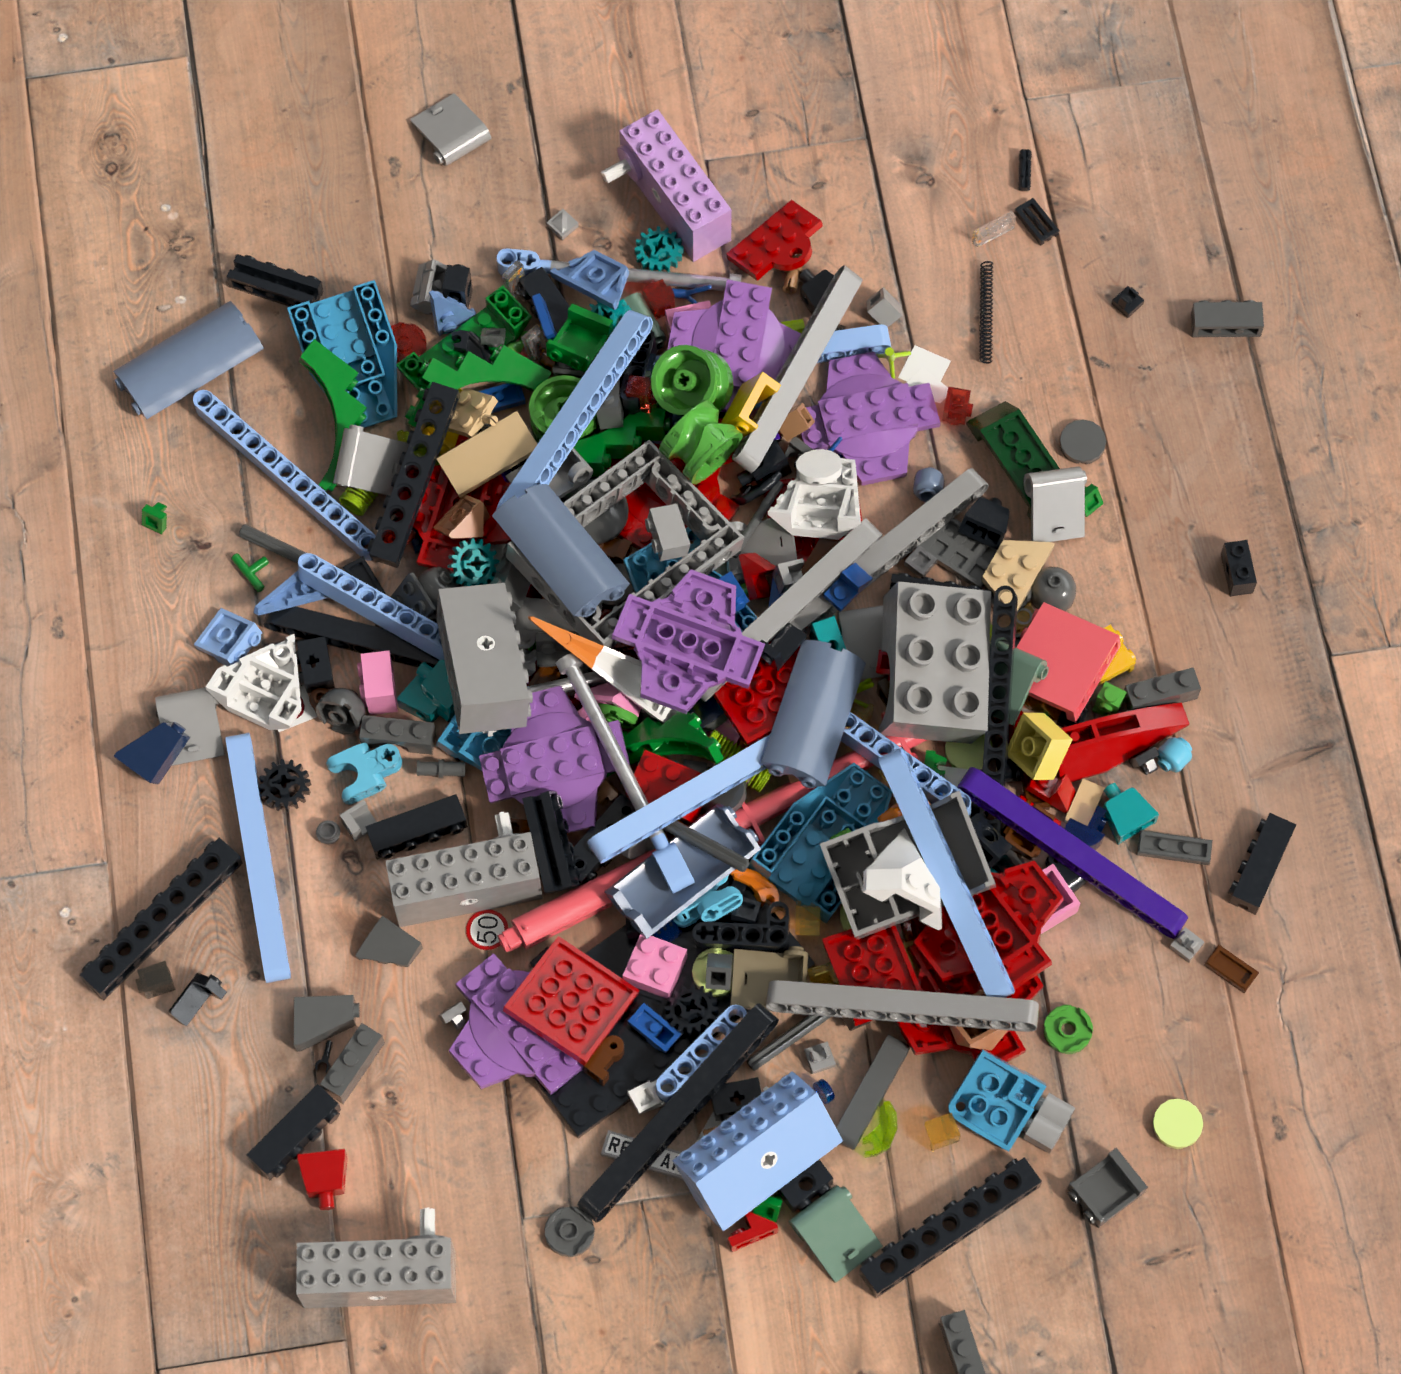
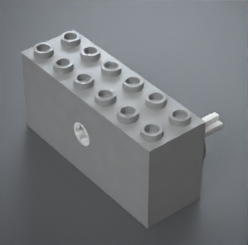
M505 583L438 589L436 619L459 734L483 732L487 733L488 737H491L496 730L526 727L527 717H531L530 703L533 702L532 690L527 688L526 685L529 681L528 671L523 669L522 666L524 664L523 649L518 647V644H520L519 630L514 628V625H516L515 611L510 609V606H512L511 592L506 591Z
M499 812V814L495 815L499 837L492 840L386 860L393 905L399 927L543 899L531 832L513 834L509 813Z
M420 1209V1235L407 1239L297 1243L296 1294L304 1308L456 1303V1252L451 1238L435 1235V1209Z

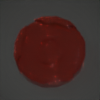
M402 322L391 326L397 344V364L412 352H415L418 357L426 352V336L417 325Z

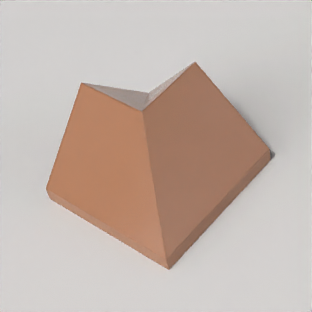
M464 495L433 528L435 531L450 538L483 537V525L491 516L480 500Z
M983 989L973 994L976 996H986ZM949 1026L958 1045L991 1051L1008 1031Z

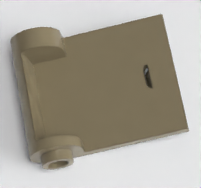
M791 946L789 950L783 953L734 949L730 1006L736 1004L744 1007V1009H752L756 1004L760 1003L766 1008L769 982L774 980L807 983L808 952L799 946Z

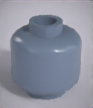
M931 467L920 469L914 477V494L923 502L929 501L944 489V476L937 469Z

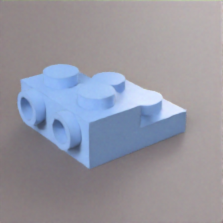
M220 608L194 643V646L198 650L215 657L219 663L230 666L246 656L252 646L255 647L260 643L262 632L254 622Z

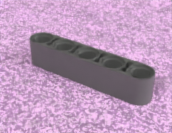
M890 1035L886 1037L836 1127L843 1140L841 1142L842 1145L853 1151L855 1150L910 1050L909 1045Z

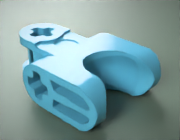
M361 743L328 758L326 766L333 773L352 770L358 774L356 781L342 792L341 798L343 802L351 805L385 789L387 785L384 778L400 770L402 758L398 748L393 744H385L371 751L367 743ZM391 757L392 761L388 762L386 758Z
M726 876L675 916L673 921L678 927H688L699 919H702L703 922L716 921L738 908L743 902V896L737 888L732 886L716 891L719 886L726 883L728 880V876Z

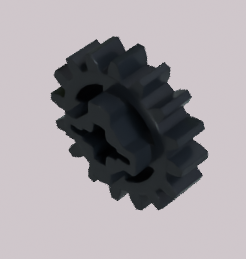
M281 759L278 766L272 762L271 770L264 768L266 776L259 777L260 782L263 783L258 785L259 791L263 792L261 794L262 799L267 800L269 807L275 804L276 811H279L284 806L286 812H288L291 805L297 809V802L305 803L304 794L310 795L311 793L308 788L311 786V780L307 779L309 777L308 771H302V764H298L295 767L293 760L285 764L284 759ZM288 772H291L297 776H292ZM283 783H287L286 788H282Z
M692 984L690 989L687 990L683 985L682 992L673 991L674 999L667 998L669 1006L665 1007L666 1020L668 1023H671V1027L678 1029L681 1036L685 1032H688L689 1038H692L693 1032H697L700 1036L702 1034L701 1030H706L710 1026L709 1023H713L716 1020L715 1016L719 1015L718 1007H716L718 1006L716 998H713L711 991L706 992L704 986L696 990L695 985ZM703 1002L707 1004L708 1010H705ZM676 1011L681 1017L680 1020L676 1017Z

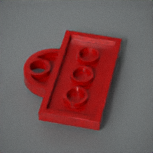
M790 200L727 252V259L756 281L773 267L782 271L798 269L811 258L812 246L809 238L823 227L822 221L793 200ZM795 254H802L798 258H792Z

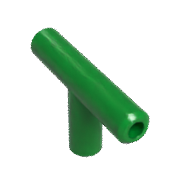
M234 554L231 557L234 564L257 592L263 591L265 586L255 573L269 564L268 559L263 556L248 566L239 554Z

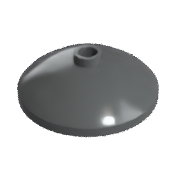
M589 479L586 483L562 497L561 501L564 503L595 479ZM626 497L584 527L597 544L606 543L614 539L624 529L629 515Z

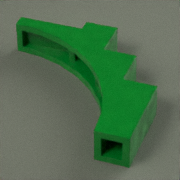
M314 339L302 353L298 362L314 376L323 388L331 406L335 422V445L328 471L318 486L325 492L328 490L332 492L337 484H333L344 428L349 429L350 425L360 426L367 417L364 414L367 407L346 392L347 390L351 392L359 382L356 380L358 372Z
M505 345L500 346L499 349L494 348L489 357V360L492 361L491 364L469 351L465 352L464 355L460 354L454 363V366L457 367L456 370L435 358H431L429 361L425 360L419 369V373H421L419 379L427 384L426 386L421 385L415 396L418 398L415 406L410 405L404 416L407 418L405 424L411 428L416 427V413L418 409L423 408L425 402L422 401L426 387L430 388L432 382L454 389L481 382H504L518 385L534 392L537 386L547 380L552 372Z
M650 384L642 410L639 413L626 416L623 427L609 428L602 433L578 440L574 449L593 469L591 477H599L607 471V468L611 467V459H624L642 446V441H663L672 428V418H668L667 411L656 401Z
M678 711L663 725L659 721L655 723L647 717L631 732L622 731L630 765L640 761L644 750L659 756L671 754L694 755L705 758L715 764L722 761L724 757L719 750L721 748L719 742L714 737H707L700 726L702 723L700 718L693 712L691 714L688 712L684 714ZM615 772L608 773V774L606 775V777L610 776L611 774H613V773H615Z

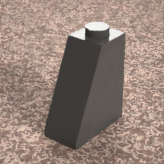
M354 995L294 997V1046L296 1051H303L356 1026V1018L360 1017V1003H356Z

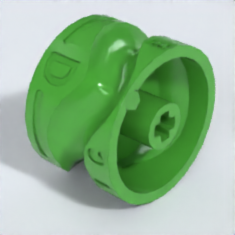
M678 345L665 351L655 363L651 376V388L656 401L666 411L680 416H684L704 401H710L720 413L728 404L734 387L732 371L728 363L720 355L690 345Z
M567 375L555 376L543 381L534 390L529 402L532 435L537 444L581 379ZM595 414L579 440L599 434L600 426L597 414Z
M704 401L686 413L667 433L659 447V451L668 460L672 461L679 458L684 461L683 475L692 484L700 483L713 474L732 455L743 438V434L734 425L718 423L719 410L710 401Z

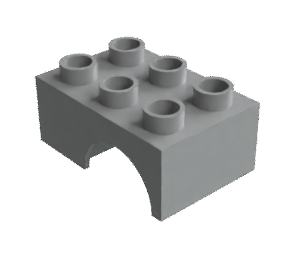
M898 581L883 597L882 652H887L889 658L890 688L886 712L879 725V732L882 735L972 744L988 731L991 591Z
M960 791L951 793L946 798L931 804L930 807L971 895L973 896L996 887ZM903 815L887 821L870 824L820 844L852 931L857 939L920 916L919 905L896 893L881 902L863 892V871L875 861L874 859L904 828L922 858ZM941 899V906L944 907L945 905Z

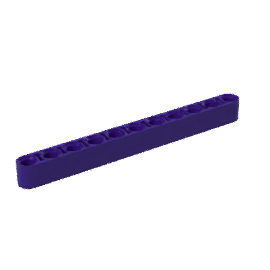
M970 767L958 784L957 788L966 793L972 802L1169 938L1176 939L1188 920V916L1182 910L979 769Z

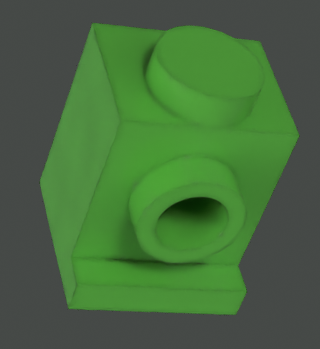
M1105 681L1092 711L1103 717L1117 714L1124 703L1127 692Z

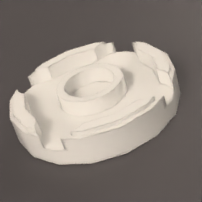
M811 450L802 454L796 461L797 475L806 483L813 484L814 481L819 482V484H827L833 482L841 475L842 459L838 454L829 450Z

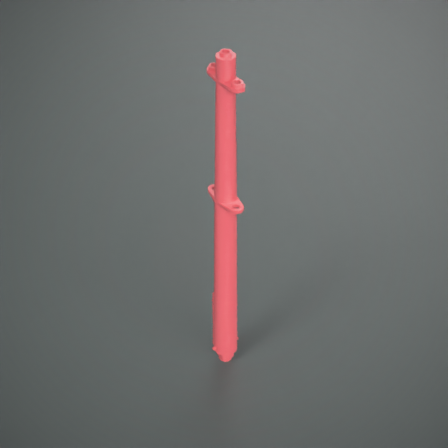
M885 712L881 713L882 720L884 718ZM885 736L918 760L917 754L915 752L911 753L910 749L927 741L925 739ZM853 750L834 760L828 780L852 763H855L863 770L874 766V764ZM800 781L788 782L747 803L744 801L741 808L735 812L737 815L735 820L739 826L747 830L751 829L759 839L757 843L761 847L765 839L758 826L787 812L794 802L817 787L807 788ZM656 849L512 919L513 927L497 935L502 948L506 953L521 946L528 950L612 907L613 903L605 891L651 856L652 852L656 851Z

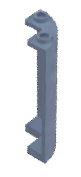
M231 301L113 371L117 377L114 379L120 391L125 390L134 401L131 403V406L137 415L141 414L146 419L152 417L264 349L250 324H247L242 317V313Z
M539 484L525 489L526 494L519 498L514 495L494 512L493 518L573 616L588 617L596 611L597 605L602 600L615 601L624 595V590L630 583L548 484Z
M804 640L800 646L761 761L772 775L793 774L807 788L826 786L866 665L854 653L844 648L840 652L830 648L831 643L817 640Z
M717 803L688 826L747 859L761 850L757 844L759 840L757 835L751 829L747 830L739 826L735 820L737 815L730 806L726 807ZM675 836L669 841V844L675 842L694 879V884L672 894L653 855H651L608 888L605 893L623 917L626 916L629 919L633 928L647 939L733 872L735 868Z

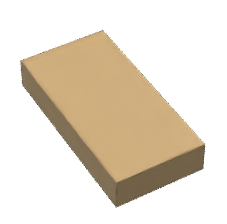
M1082 779L1064 823L1086 832L1105 788Z

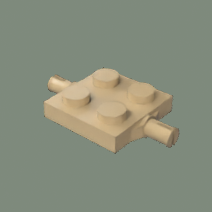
M464 388L460 393V399L448 431L472 438L485 424L495 426V423H498V418L492 416L491 412L498 400L492 395Z

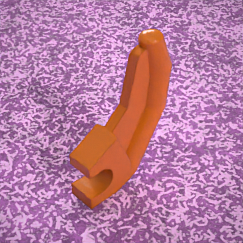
M747 868L745 872L735 869L730 873L734 880L750 886L756 900L761 902V907L764 906L766 900H769L771 903L779 901V893L776 886L757 871Z

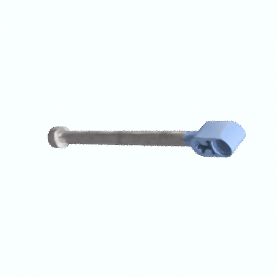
M506 248L500 250L497 254L498 272L502 276L509 278L520 268L522 270L518 274L520 275L521 273L522 277L540 267H543L545 272L550 274L549 271L555 267L558 271L569 266L568 262L539 259L538 254L534 251ZM506 261L512 262L508 265L503 264ZM628 268L629 275L626 282L686 288L711 285L712 288L709 290L725 291L727 279L741 282L742 275L730 273V277L725 278Z
M572 653L560 658L556 665L562 675L567 674L635 810L638 811L649 803L579 668L583 664L582 661ZM662 829L649 836L656 851L652 852V855L672 894L694 884V879L675 842L669 844Z

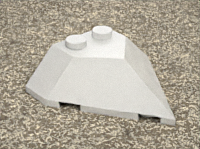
M294 634L286 637L285 641L276 645L270 644L240 658L239 662L228 667L224 665L218 668L206 685V690L229 712L268 730L289 729L301 711L297 657L294 654L296 652Z
M904 828L874 859L875 861L863 871V892L881 902L896 893L920 906L921 922L940 930L942 929L940 887Z

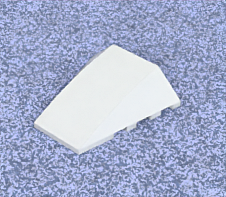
M841 458L842 470L840 477L827 484H819V482L814 481L813 484L806 483L796 473L795 480L789 482L786 492L780 494L777 498V504L774 507L771 506L768 510V515L793 536L839 540L861 524L855 460Z

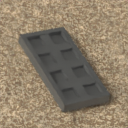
M953 518L920 544V546L938 558L937 563L970 585L978 586L982 589L985 586L981 581L982 576L996 554L997 549L959 533L958 529L961 522Z

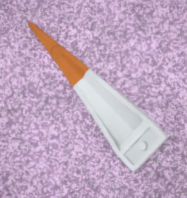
M528 616L531 622L653 718L665 723L678 712L640 697V660L535 617Z

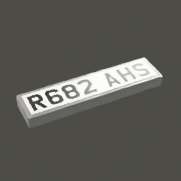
M608 1130L601 1156L615 1160L634 1138ZM666 1148L648 1170L683 1180L672 1161L682 1152Z

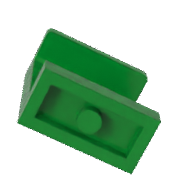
M572 303L568 309V319L554 340L549 339L546 343V356L553 361L571 366L575 370L586 372L613 332V320Z

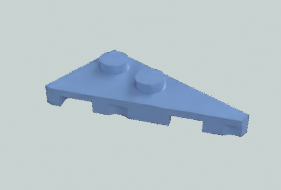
M432 290L429 292L435 330L439 336L450 334L477 314L473 308L467 309L465 304L458 303L457 300L449 296L444 298L443 294L438 291Z
M297 571L255 606L254 613L259 616L329 597L300 581Z

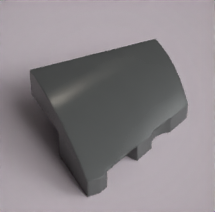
M382 916L361 945L355 957L362 961L363 959H368L382 964L394 963L397 966L409 967L423 947L420 941Z

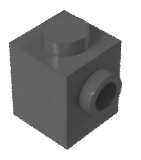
M708 953L705 989L730 990L733 955Z

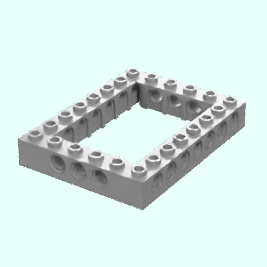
M648 440L565 501L564 505L584 528L643 483H646L666 505L678 504L683 522L701 542L688 556H684L672 567H666L664 573L654 580L650 579L647 585L636 594L634 592L631 594L653 602L658 598L661 600L668 598L672 590L691 569L705 575L712 573L741 551L744 536ZM513 541L508 543L506 558L581 637L610 649L619 643V641L612 639V634L626 601L618 607H613L612 612L601 620V609L598 605L596 611L588 617L573 616Z

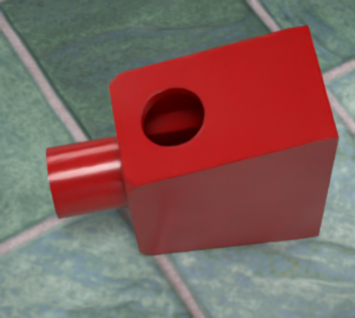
M345 1149L298 1154V1162L309 1198H319L320 1210L334 1209V1196L345 1193L348 1159Z

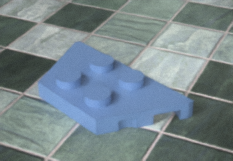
M596 250L588 252L580 258L568 261L569 266L557 271L555 267L549 271L552 278L613 310L618 307L629 275L627 266Z

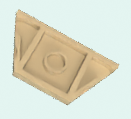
M1003 540L983 574L981 581L988 589L992 590L994 595L995 591L1001 586L1006 585L1013 588L1018 597V612L1055 544L1052 542ZM1004 592L1000 596V602L1004 604L1012 600V593Z

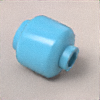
M1182 737L1169 738L1157 750L1159 753L1157 763L1166 772L1169 770L1175 773L1180 772L1192 759V747Z

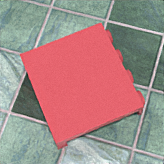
M1043 602L1040 609L1034 611L1031 618L1032 622L1028 628H1024L1022 631L1020 642L1016 647L1046 660L1047 667L1049 668L1044 680H1040L1038 683L1033 682L1028 695L1066 712L1067 719L1076 723L1121 647L1120 637L1118 634Z

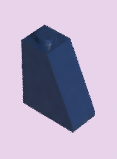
M163 722L117 751L114 757L149 783L160 784L190 739V736L184 733L186 729L177 722L172 724Z

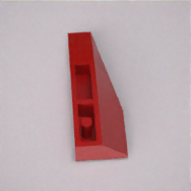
M1182 702L1117 713L1061 728L1073 740L1057 772L1058 778L1067 774L1070 781L1074 782L1106 773L1189 726L1190 723Z

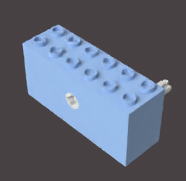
M793 1071L782 1077L781 1080L770 1088L764 1087V1091L757 1098L743 1106L738 1112L723 1121L718 1127L672 1160L700 1209L722 1231H725L843 1142L817 1092Z

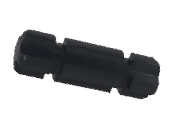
M1021 149L1019 154L1018 189L1020 191H1029L1031 187L1032 152L1029 149Z

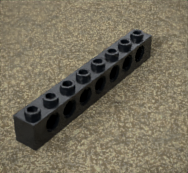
M435 382L431 383L430 388L426 387L422 401H425L423 408L418 409L415 416V422L417 423L415 430H411L407 438V444H409L407 452L403 451L399 460V465H401L399 474H394L391 482L393 487L392 493L386 496L383 508H385L383 517L379 516L375 526V530H378L375 539L371 538L367 551L370 552L371 560L395 568L399 567L460 399L459 390ZM438 405L442 407V411L438 414L430 412L433 406ZM426 427L435 429L431 435H424L422 433ZM419 448L427 450L426 454L422 457L415 455V451ZM410 470L419 471L418 476L415 478L407 477V473ZM408 491L411 493V496L407 500H401L399 498L400 493ZM395 513L403 514V518L398 522L391 520L392 515ZM392 534L395 536V540L392 543L383 542L384 537Z
M220 837L215 842L211 841L198 859L194 858L189 862L185 872L175 876L171 880L169 887L163 893H158L146 910L142 909L134 918L135 921L129 927L125 926L117 934V938L111 944H106L100 950L99 956L93 962L89 961L82 968L80 977L83 982L104 1001L243 864L240 855ZM209 863H218L215 869H207ZM192 880H201L199 885L195 887L189 886ZM177 896H182V897H184L183 900H182L180 903H178V904H173V903H172V900H173L175 897H177ZM160 913L166 914L163 920H154L156 915ZM140 931H149L146 937L137 938ZM123 948H131L129 954L125 956L119 955ZM106 965H113V969L109 973L102 972Z
M1024 1157L1019 1161L1017 1158L1013 1159L1004 1166L1006 1170L998 1175L994 1172L984 1180V1185L979 1188L974 1186L963 1194L965 1198L959 1202H956V1200L951 1201L944 1206V1212L938 1216L932 1214L923 1221L924 1225L917 1230L911 1228L902 1235L903 1239L897 1244L893 1241L881 1249L883 1253L876 1258L872 1255L861 1263L862 1267L859 1269V1275L875 1298H878L1040 1188L1042 1181ZM1012 1179L1017 1183V1187L1009 1189L1004 1185V1181ZM993 1193L997 1200L989 1203L985 1201L983 1195ZM968 1206L973 1207L976 1210V1215L968 1217L964 1214L963 1209ZM950 1220L955 1223L956 1228L948 1231L944 1229L942 1223ZM926 1234L932 1235L935 1238V1243L931 1245L925 1244L922 1241V1236ZM905 1248H910L914 1251L915 1256L911 1259L904 1258L901 1251ZM884 1262H889L894 1266V1270L890 1273H885L881 1270L880 1265Z

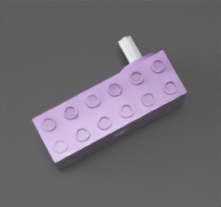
M658 109L619 130L620 147L617 149L620 162L601 172L605 182L610 183L627 173L639 186L670 231H675L677 238L682 239L681 246H683V249L693 262L731 241V208Z

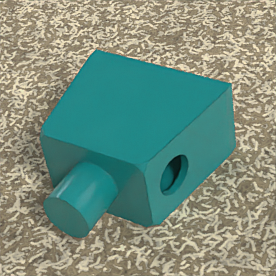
M835 616L812 623L809 634L811 640L831 643L830 648L840 652L843 648L846 649Z
M439 660L434 668L423 662L416 671L417 675L425 679L421 684L422 691L450 718L455 711L445 660Z
M419 675L397 697L400 709L426 722L433 723L438 716L450 722L455 715L454 712L449 718L423 693L421 684L425 679Z
M1112 783L1103 790L1109 800L1104 803L1102 811L1118 845L1138 834L1140 830H1145L1157 822L1158 812L1135 788L1131 787L1121 792L1116 783Z

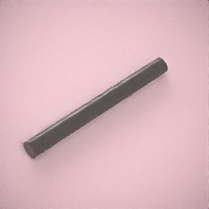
M778 481L769 490L742 532L744 540L741 551L784 486L781 481ZM741 551L735 554L732 558L737 559Z

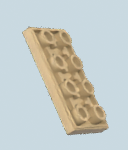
M516 411L496 423L495 426L485 429L438 457L437 460L461 498L527 459L537 446V442Z

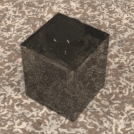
M166 961L137 970L139 978L135 979L139 993L144 992L147 999L176 990Z

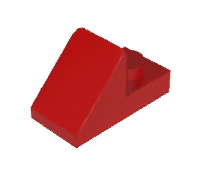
M756 553L738 555L750 601L770 597L769 583L766 580L765 574L774 571L776 566Z
M1064 774L1059 779L1054 778V780H1033L1030 778L1025 788L1065 814L1068 813L1076 795V791L1067 774Z
M748 1212L744 1215L749 1229L740 1228L733 1231L731 1237H728V1245L731 1252H734L777 1234L778 1225L776 1222Z

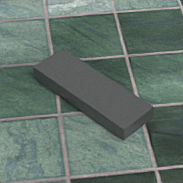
M1140 830L1137 856L1210 865L1213 840Z

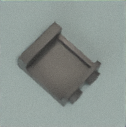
M1115 1148L1108 1153L1105 1159L1077 1180L1071 1181L1067 1187L1069 1190L1067 1194L1074 1204L1077 1205L1079 1203L1084 1209L1083 1214L1090 1224L1095 1223L1099 1228L1142 1196L1148 1186L1120 1151Z

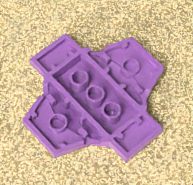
M727 279L722 301L717 302L709 309L674 312L667 350L678 345H690L720 355L728 363L732 371L733 392L728 404L721 411L723 413L727 412L740 386L744 382L761 372L775 380L801 333L780 323L769 309L772 291L770 287Z
M874 352L829 360L826 393L818 401V405L806 407L815 422L800 435L802 441L813 450H828L838 437H842V441L833 452L843 455L845 459L855 460L857 480L863 486L906 477L910 441L912 438H915L918 431L940 427V419L930 383L909 387L908 383L903 384L893 379Z
M691 569L672 590L668 598L662 600L658 598L650 602L631 594L628 595L612 634V639L633 646L641 661V698L687 714L710 687L721 683L725 684L728 681L741 687L749 688L765 643L743 636L740 627H737L735 624V585Z
M561 685L533 692V702L530 703L531 717H527L526 727L512 728L511 735L500 751L479 756L489 802L495 803L515 798L523 803L522 798L538 796L540 793L547 791H556L563 801V809L561 810L563 818L567 820L569 826L568 833L594 827L598 799L597 788L604 782L608 773L615 772L616 770L592 723L580 717ZM620 721L608 722L630 766Z
M494 953L456 983L458 990L471 1005L469 1020L449 1049V1053L480 1089L507 1080L512 1075L520 1074L525 1075V1077H536L552 1095L583 1069V1065L503 1012L505 1004L531 971H512L510 968L507 969Z

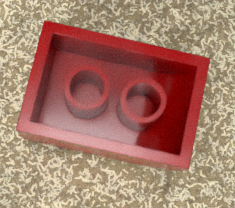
M644 750L634 776L650 804L702 773ZM703 806L678 820L691 825L698 819Z

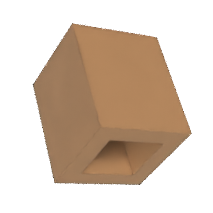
M803 402L790 410L778 431L779 435L784 436L786 441L808 430L815 422Z

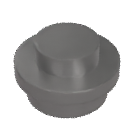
M329 820L320 823L316 829L317 838L323 844L335 843L341 833L338 824Z

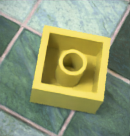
M1023 713L1009 742L1007 756L1031 779L1054 780L1073 739L1045 713Z

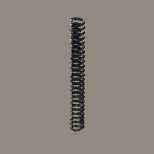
M984 261L980 264L979 360L985 364L991 363V358L993 357L991 355L993 353L991 351L993 349L991 347L993 345L991 343L993 341L991 339L993 337L991 335L993 333L991 331L993 329L991 327L993 325L992 273L994 272L992 270L994 268L992 261Z

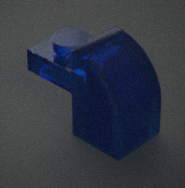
M1097 806L1088 826L1069 818L1064 829L1094 850H1097L1105 836L1101 832L1108 820L1104 818L1106 809Z

